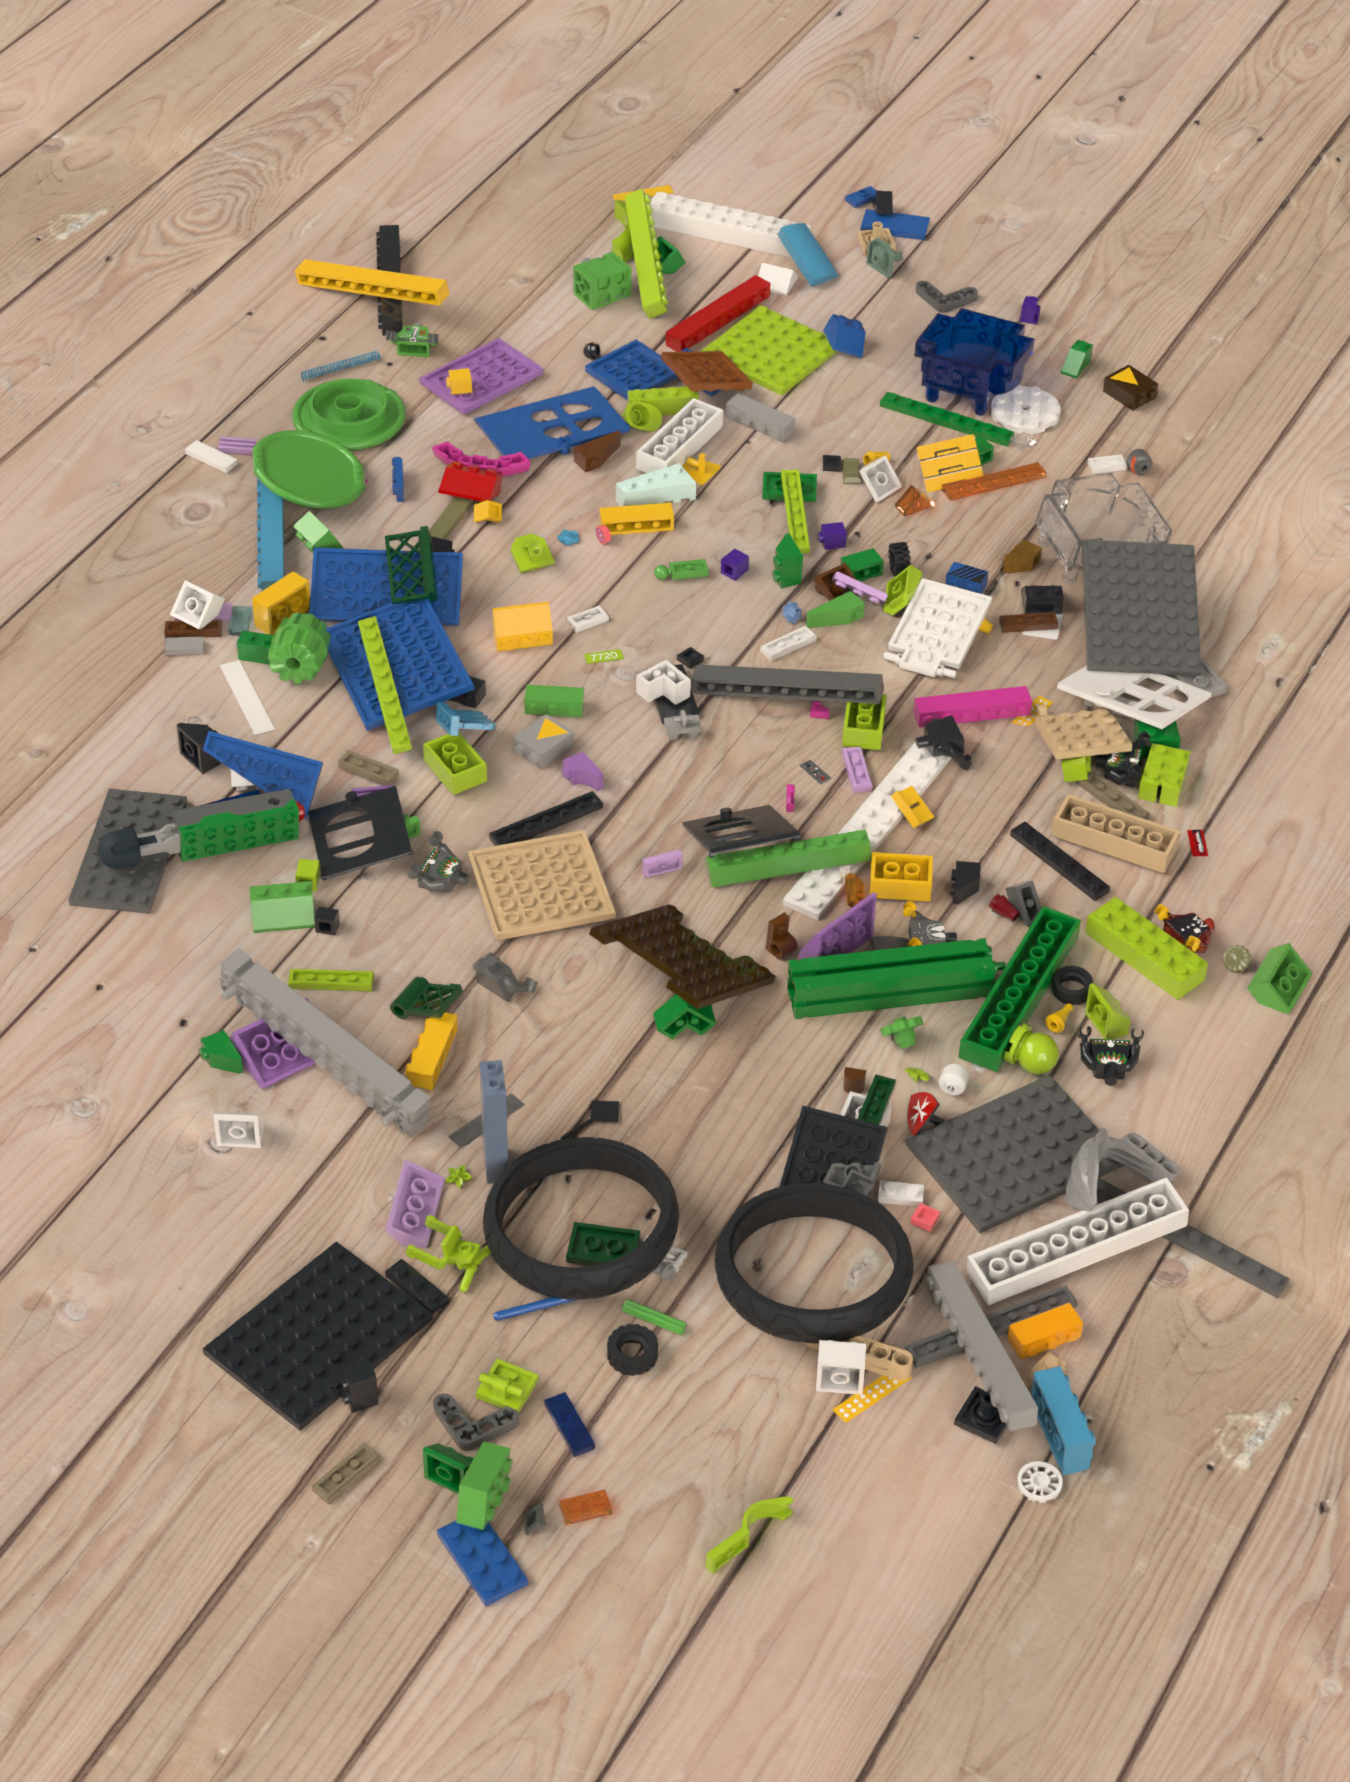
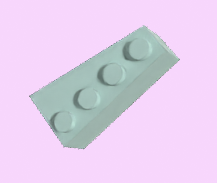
M680 463L616 483V501L620 506L659 504L672 500L674 503H677L685 498H689V501L696 500V482Z

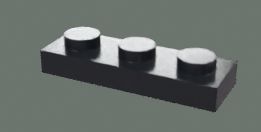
M400 1259L385 1271L386 1278L432 1314L448 1303V1296L403 1259Z

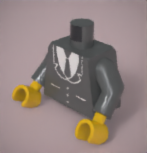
M907 901L903 905V915L905 917L911 916L909 920L908 946L957 941L956 932L945 933L943 922L924 917L916 911L917 907L914 902Z

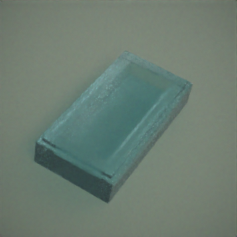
M233 607L228 629L229 635L240 636L242 630L249 631L253 613L252 607Z

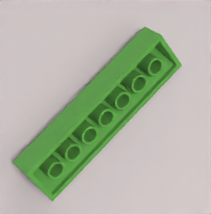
M865 829L715 854L714 858L709 856L705 858L711 886L718 887L871 861L870 841Z

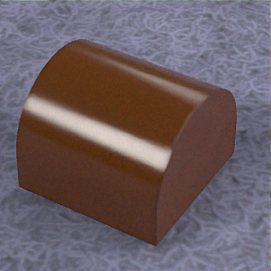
M845 1067L843 1082L845 1092L848 1094L850 1091L858 1094L862 1093L865 1089L867 1070Z

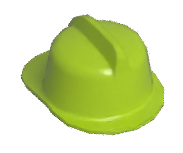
M640 401L629 402L625 412L622 414L628 426L647 432L657 430L662 423V415L658 408Z

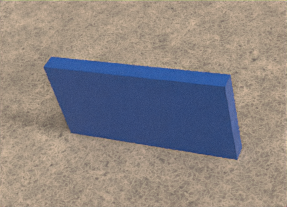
M866 209L860 231L872 230L874 222H881L883 225L882 229L889 228L892 236L925 240L930 217L901 213L884 215L876 214L875 210Z

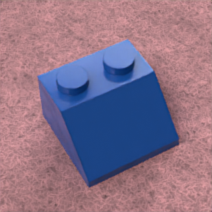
M832 314L823 329L832 349L862 358L866 335L862 323L857 319L851 320L843 315Z

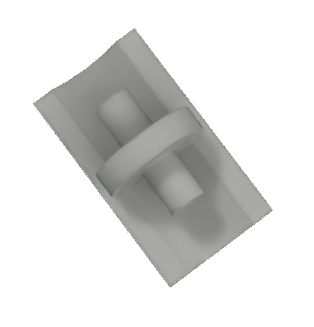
M680 710V716L664 718L666 732L670 740H677L679 734L685 733L689 738H697L698 732H702L699 715H686L685 710Z

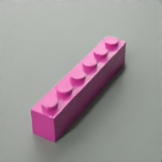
M1027 686L914 698L913 713L918 728L924 727L935 718L942 719L950 715L953 716L956 723L1031 715L1032 699Z

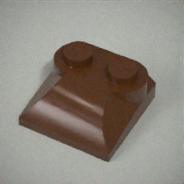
M846 563L814 578L816 591L824 595L829 601L852 591V589L847 587L845 589L835 585L836 582L832 581L837 571L856 580Z

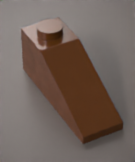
M618 430L574 447V462L585 473L601 467L621 446V432Z

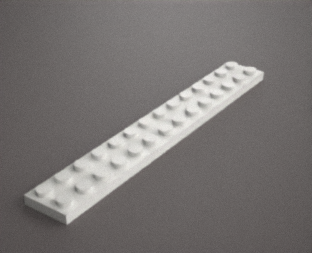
M915 741L838 834L866 829L872 856V852L876 851L904 817V814L891 796L897 790L901 791L911 785L921 796L952 758L947 756L934 757L931 755L928 747L918 749ZM867 861L805 872L783 898V905L815 920H819Z

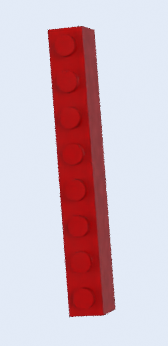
M754 275L666 331V346L676 352H681L686 348L690 349L769 298L771 283Z

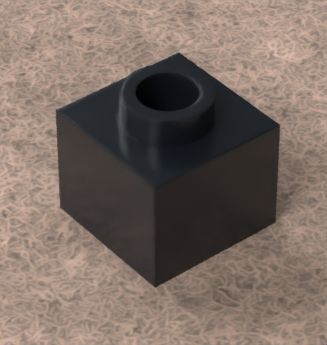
M319 907L314 917L315 932L335 936L340 925L339 910Z

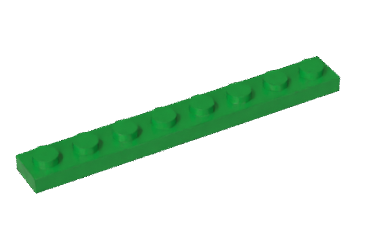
M887 392L880 400V407L968 435L973 434L975 437L982 436L987 441L1006 447L1014 438V431L895 393Z

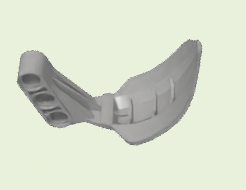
M1101 1128L1095 1137L1085 1141L1073 1159L1071 1175L1066 1186V1199L1074 1210H1093L1097 1204L1099 1161L1103 1158L1110 1157L1145 1176L1152 1183L1167 1177L1172 1184L1180 1169L1172 1160L1139 1134L1130 1132L1123 1138L1117 1139L1108 1136V1131L1105 1128Z

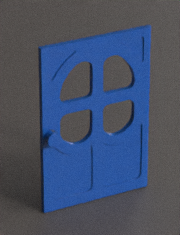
M595 386L474 418L476 424L502 456L522 452L528 459L559 451L561 454H568L571 447L587 443L618 430L621 434L630 431L628 424ZM581 404L590 406L592 409L575 414H567L561 406ZM551 410L558 418L537 422L531 417L536 412ZM593 417L602 419V422L597 427L588 431H582L575 423ZM564 426L572 435L552 438L545 435L544 432Z

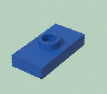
M872 186L860 189L845 196V201L854 208L860 207L873 201L876 189Z

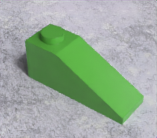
M849 591L808 611L806 627L815 628L850 624L864 617L865 602L852 591Z

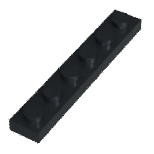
M591 791L490 832L489 839L495 846L524 841L603 809V802Z
M1024 821L1011 829L1010 836L1094 901L1109 893V885Z

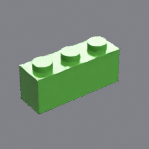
M527 684L524 699L525 714L582 717L584 688Z

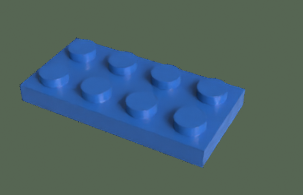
M456 1521L437 1530V1536L485 1607L528 1585L527 1577L489 1522L484 1530L459 1524Z

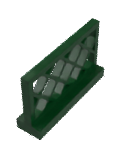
M422 526L418 531L385 536L392 604L425 599L437 601L432 541L428 526ZM412 537L419 538L415 546L408 543ZM398 540L401 544L395 550L390 546V541ZM405 545L411 549L406 556L399 552ZM414 552L420 555V559L416 563L409 559ZM396 555L403 559L398 566L392 563ZM406 562L413 565L408 573L401 569ZM416 569L422 571V575L418 580L411 576ZM398 571L405 575L399 583L394 580V576ZM408 578L415 582L410 589L403 586ZM418 585L424 588V594L416 595L413 591ZM400 588L407 592L403 597L396 598L395 593Z

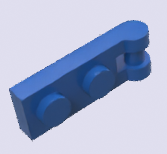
M401 457L392 458V466L394 467L392 469L393 495H396L397 502H404L403 461Z

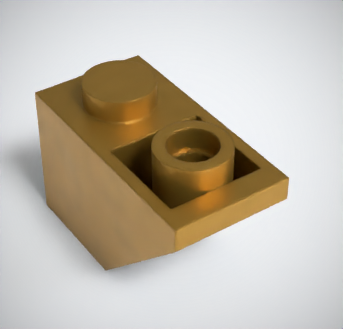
M1023 539L1018 545L1014 546L1009 554L1004 556L1002 561L1004 564L1003 572L1032 571L1041 562L1042 547Z

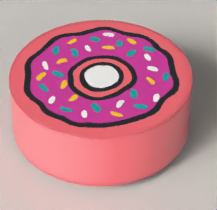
M605 525L596 527V536L601 544L610 542L611 535L609 529Z

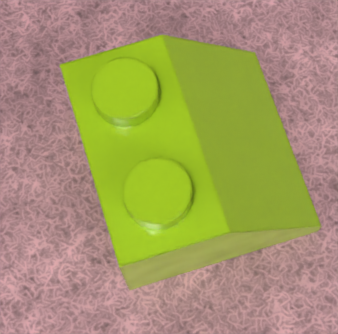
M1094 983L1089 984L1085 1014L1103 1039H1115L1127 1035L1131 1020L1129 1015L1120 1007L1119 1001L1114 999L1112 994Z

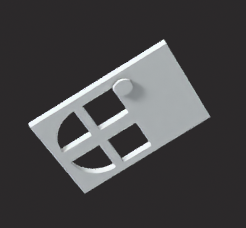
M1087 665L1058 682L1057 685L1058 689L1094 702L1098 707H1107L1160 729L1165 728L1211 697L1210 692L1163 674L1087 670ZM1149 678L1165 685L1154 692L1136 684ZM1178 689L1186 694L1188 700L1183 703L1166 695ZM1122 693H1127L1142 700L1133 706H1129L1113 699ZM1155 704L1171 711L1147 712L1143 710Z

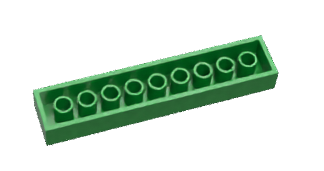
M1045 906L1041 908L960 1040L958 1058L998 1073L1004 1063L1005 1051L1010 1052L1012 1043L1009 1041L1019 1025L1022 1026L1023 1023H1028L1053 981L1054 974L1060 969L1078 939L1081 919Z

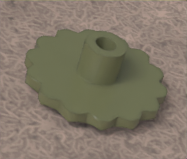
M1230 946L1223 955V964H1225V968L1229 969L1230 972H1244L1251 963V954H1249V950L1245 949L1244 946Z

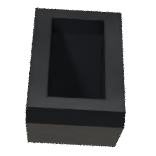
M876 190L872 203L876 214H893L892 191Z

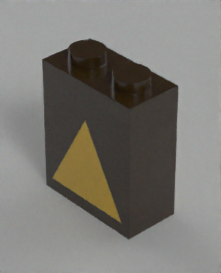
M1128 364L1104 378L1103 392L1133 411L1157 398L1159 383Z

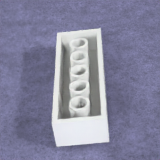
M693 398L636 452V469L649 473L680 463L682 466L686 463L688 457H692L723 427V410Z

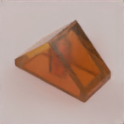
M912 484L895 503L896 509L904 517L935 506V503L924 492Z

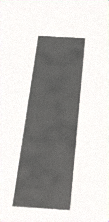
M512 1093L506 1097L507 1116L524 1105ZM482 1114L449 1135L448 1138L461 1148L482 1134Z

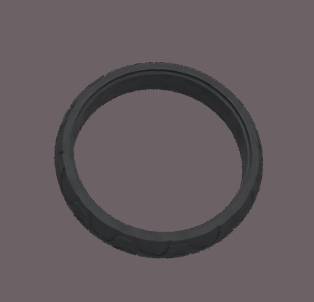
M566 1138L538 1146L524 1153L506 1167L493 1184L487 1196L483 1215V1231L488 1248L491 1250V1255L506 1274L525 1288L545 1296L559 1297L560 1299H594L612 1295L632 1287L659 1266L670 1251L676 1237L679 1224V1204L673 1185L665 1172L640 1150L630 1145H625V1143L605 1138ZM598 1169L624 1175L642 1185L653 1196L661 1212L657 1224L644 1242L618 1259L594 1266L563 1267L533 1259L516 1248L502 1229L503 1219L509 1206L523 1190L542 1178L570 1170Z
M798 1183L781 1186L765 1191L747 1201L731 1216L723 1227L718 1239L714 1261L720 1289L733 1309H736V1312L743 1319L759 1330L778 1338L804 1343H819V1340L839 1342L861 1336L884 1323L902 1304L908 1293L914 1271L909 1239L896 1218L884 1206L855 1190L823 1183ZM814 1216L841 1220L870 1233L889 1253L894 1264V1270L887 1282L877 1292L860 1302L832 1309H804L775 1302L758 1293L740 1275L736 1268L734 1257L741 1244L760 1228L783 1219Z

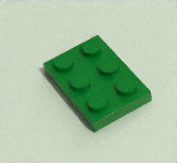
M781 472L763 473V500H784ZM799 473L803 501L816 502L817 474Z

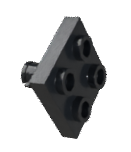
M976 1386L954 1420V1425L997 1444L1007 1428L1006 1423L1000 1419L997 1407L992 1405L989 1393Z

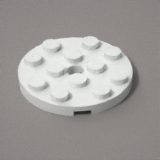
M1016 385L999 392L991 403V416L996 423L1000 422L1004 425V428L1015 433L1036 434L1045 432V428L1054 427L1060 418L1061 407L1057 399L1036 386L1025 387Z

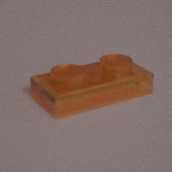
M605 1489L559 1500V1508L565 1526L612 1514V1507Z

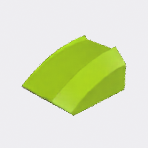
M909 565L904 571L887 582L886 594L888 596L883 608L885 613L894 615L910 603L923 578L922 571Z

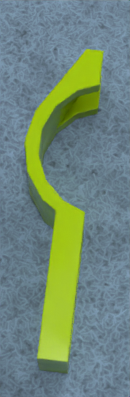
M790 1496L761 1500L752 1504L744 1513L742 1527L706 1553L705 1568L713 1574L749 1547L750 1532L748 1529L756 1520L771 1517L783 1521L792 1515L793 1511L788 1506L794 1500Z

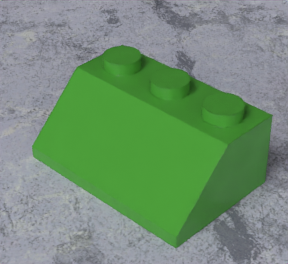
M311 881L249 887L253 933L315 927Z
M1287 943L1269 950L1247 988L1259 1004L1289 1014L1313 973L1292 945Z

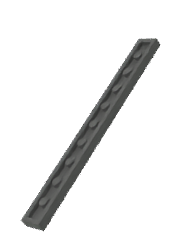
M1098 1178L1097 1203L1101 1204L1127 1193ZM1189 1225L1161 1236L1276 1298L1280 1296L1289 1283L1288 1277Z

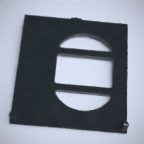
M396 785L361 796H357L356 792L350 791L345 795L346 800L310 810L308 813L323 881L414 853L410 845ZM360 811L367 813L327 826L332 819L346 812ZM366 821H372L373 836L328 848L326 833ZM373 843L368 850L354 857L340 858L333 856L340 852Z
M770 805L732 812L731 808L720 809V815L682 822L683 827L709 852L710 858H714L716 853L790 838H794L795 841L800 840L799 831ZM730 822V823H725V824H720V825L712 826V825L718 824V823ZM744 825H751L755 828L717 837H711L708 834L709 832ZM750 836V837L743 838V839L731 840V839H736V838H741V837Z

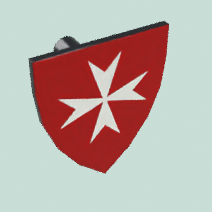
M918 1092L910 1096L907 1121L912 1136L919 1135L928 1121L935 1125L944 1123L943 1118L934 1115L940 1103L930 1093Z

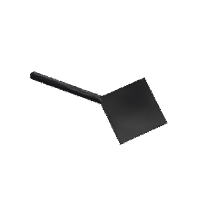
M592 1100L590 1119L562 1135L560 1139L568 1138L593 1121L618 1122L619 1101Z

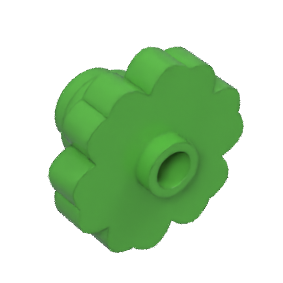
M905 1016L893 1020V1024L880 1028L883 1037L894 1035L896 1045H899L900 1049L916 1045L915 1039L917 1037L914 1028L922 1026L924 1023L921 1016L906 1019Z

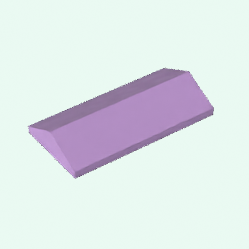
M407 1160L403 1162L385 1231L400 1245L426 1248L432 1229L425 1225V1219L428 1215L435 1217L445 1177Z

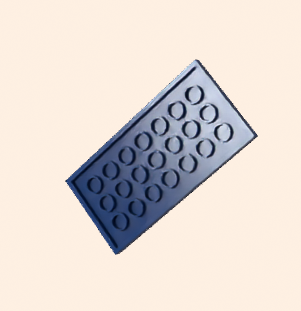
M314 548L309 613L315 615L317 619L326 622H344L392 603L386 550ZM399 551V552H400L401 554H403L404 556H406L410 551ZM414 552L409 559L416 563L420 559V555ZM433 552L438 600H428L441 625L459 626L463 553ZM396 555L392 563L398 566L403 559ZM406 562L401 569L408 573L413 565ZM416 569L411 576L418 580L422 575V571ZM398 571L394 576V580L399 583L405 575ZM408 578L403 586L410 589L415 582ZM418 585L413 593L422 592L424 588ZM400 588L395 593V596L400 598L407 592Z

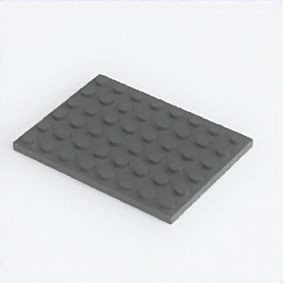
M1083 539L1082 561L1087 670L1200 676L1202 671L1194 545Z
M1048 1075L919 1133V1135L910 1137L906 1140V1146L975 1229L982 1233L1065 1194L1074 1157L1085 1141L1095 1137L1099 1129L1052 1076ZM1110 1157L1103 1158L1099 1161L1098 1178L1125 1165Z

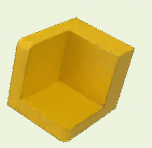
M489 500L475 504L474 522L478 523L484 520L496 523L501 522L502 504Z

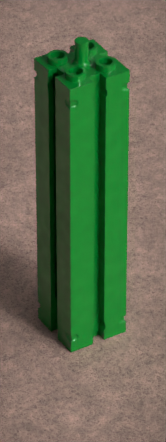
M986 938L977 939L976 941L963 940L802 958L801 960L793 959L788 960L789 977H787V992L789 1000L792 1002V1011L795 1019L977 999L979 997L985 998L996 983L994 974L998 970H1004L1006 964L1005 962L992 960V948L987 945Z

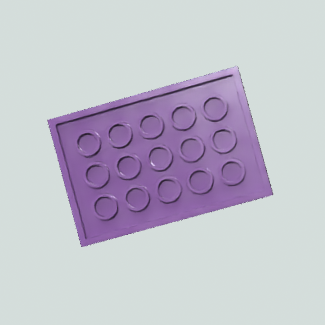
M497 338L420 377V384L465 415L544 374L543 368L502 339ZM469 368L472 378V393L451 395L450 388L446 386V378L449 377L448 370Z

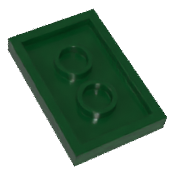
M574 1222L566 1254V1262L594 1266L618 1259L639 1246L641 1231Z

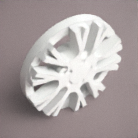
M1041 1461L1031 1462L1023 1466L1019 1471L1017 1479L1020 1493L1028 1497L1029 1501H1039V1503H1046L1048 1500L1056 1499L1063 1483L1058 1469L1049 1463ZM1038 1467L1046 1468L1045 1472L1038 1471ZM1025 1474L1030 1479L1022 1478V1475ZM1058 1479V1484L1050 1482Z

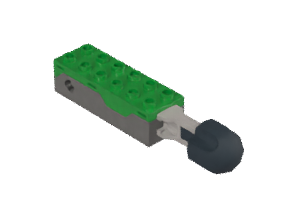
M290 789L172 811V824L165 825L158 831L136 835L134 829L126 828L104 834L99 840L97 853L105 866L111 869H121L139 865L141 856L161 852L178 853L181 862L296 840L299 839V823L305 817V810L303 804L294 799Z

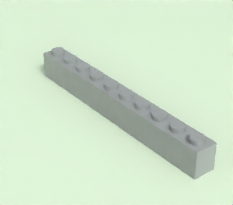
M955 1262L928 1266V1276L925 1277L928 1290L931 1289L935 1303L940 1305L943 1317L948 1319L952 1332H955L959 1346L964 1348L967 1360L972 1362L976 1376L981 1378L983 1389L985 1392L988 1391L992 1405L997 1407L1001 1421L1006 1423L1010 1431L1036 1426L1038 1406Z

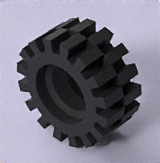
M906 542L890 543L888 558L893 576H897L911 565L910 550H908L909 547Z

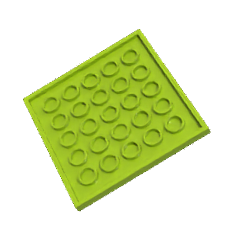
M762 305L701 350L722 351L752 382L781 396L838 352L832 349L825 334Z

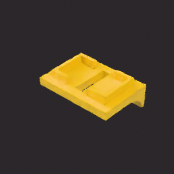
M912 785L901 791L897 790L891 796L913 828L934 818V815ZM916 803L919 805L913 809L910 808V806Z

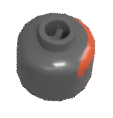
M1135 449L1129 453L1127 464L1134 474L1143 475L1151 469L1152 459L1144 449Z

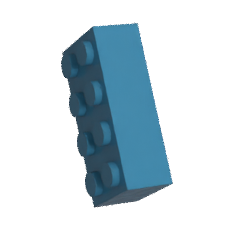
M1061 1366L1034 1372L1031 1396L1038 1406L1037 1419L1061 1474L1066 1475L1088 1470L1090 1461L1093 1459L1092 1450L1093 1445L1096 1444V1439L1093 1431L1088 1429L1085 1413L1079 1409L1077 1395L1072 1393L1070 1389L1068 1375H1064Z

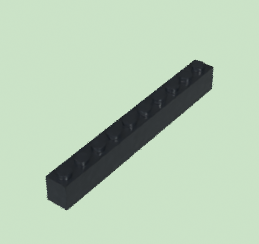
M379 225V232H376L377 270L401 273L399 225ZM378 297V328L382 329V336H386L387 331H395L397 333L402 331V300Z

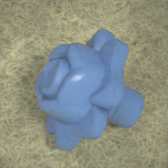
M789 601L782 607L784 611L782 615L788 623L792 622L795 624L798 619L802 618L800 614L802 609L798 607L796 602L792 603Z

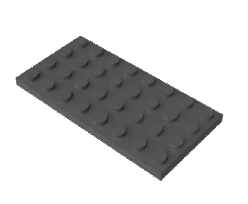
M109 788L69 897V905L150 914L170 853L161 852L141 856L139 865L111 869L105 866L99 859L97 853L98 843L104 834L116 830L132 828L137 835L158 831L165 825L172 824V811L185 809L187 796Z

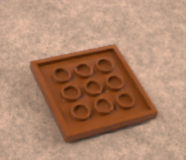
M722 351L662 352L661 359L693 392H698L699 390L712 392L714 390L744 391V389H752L753 382Z

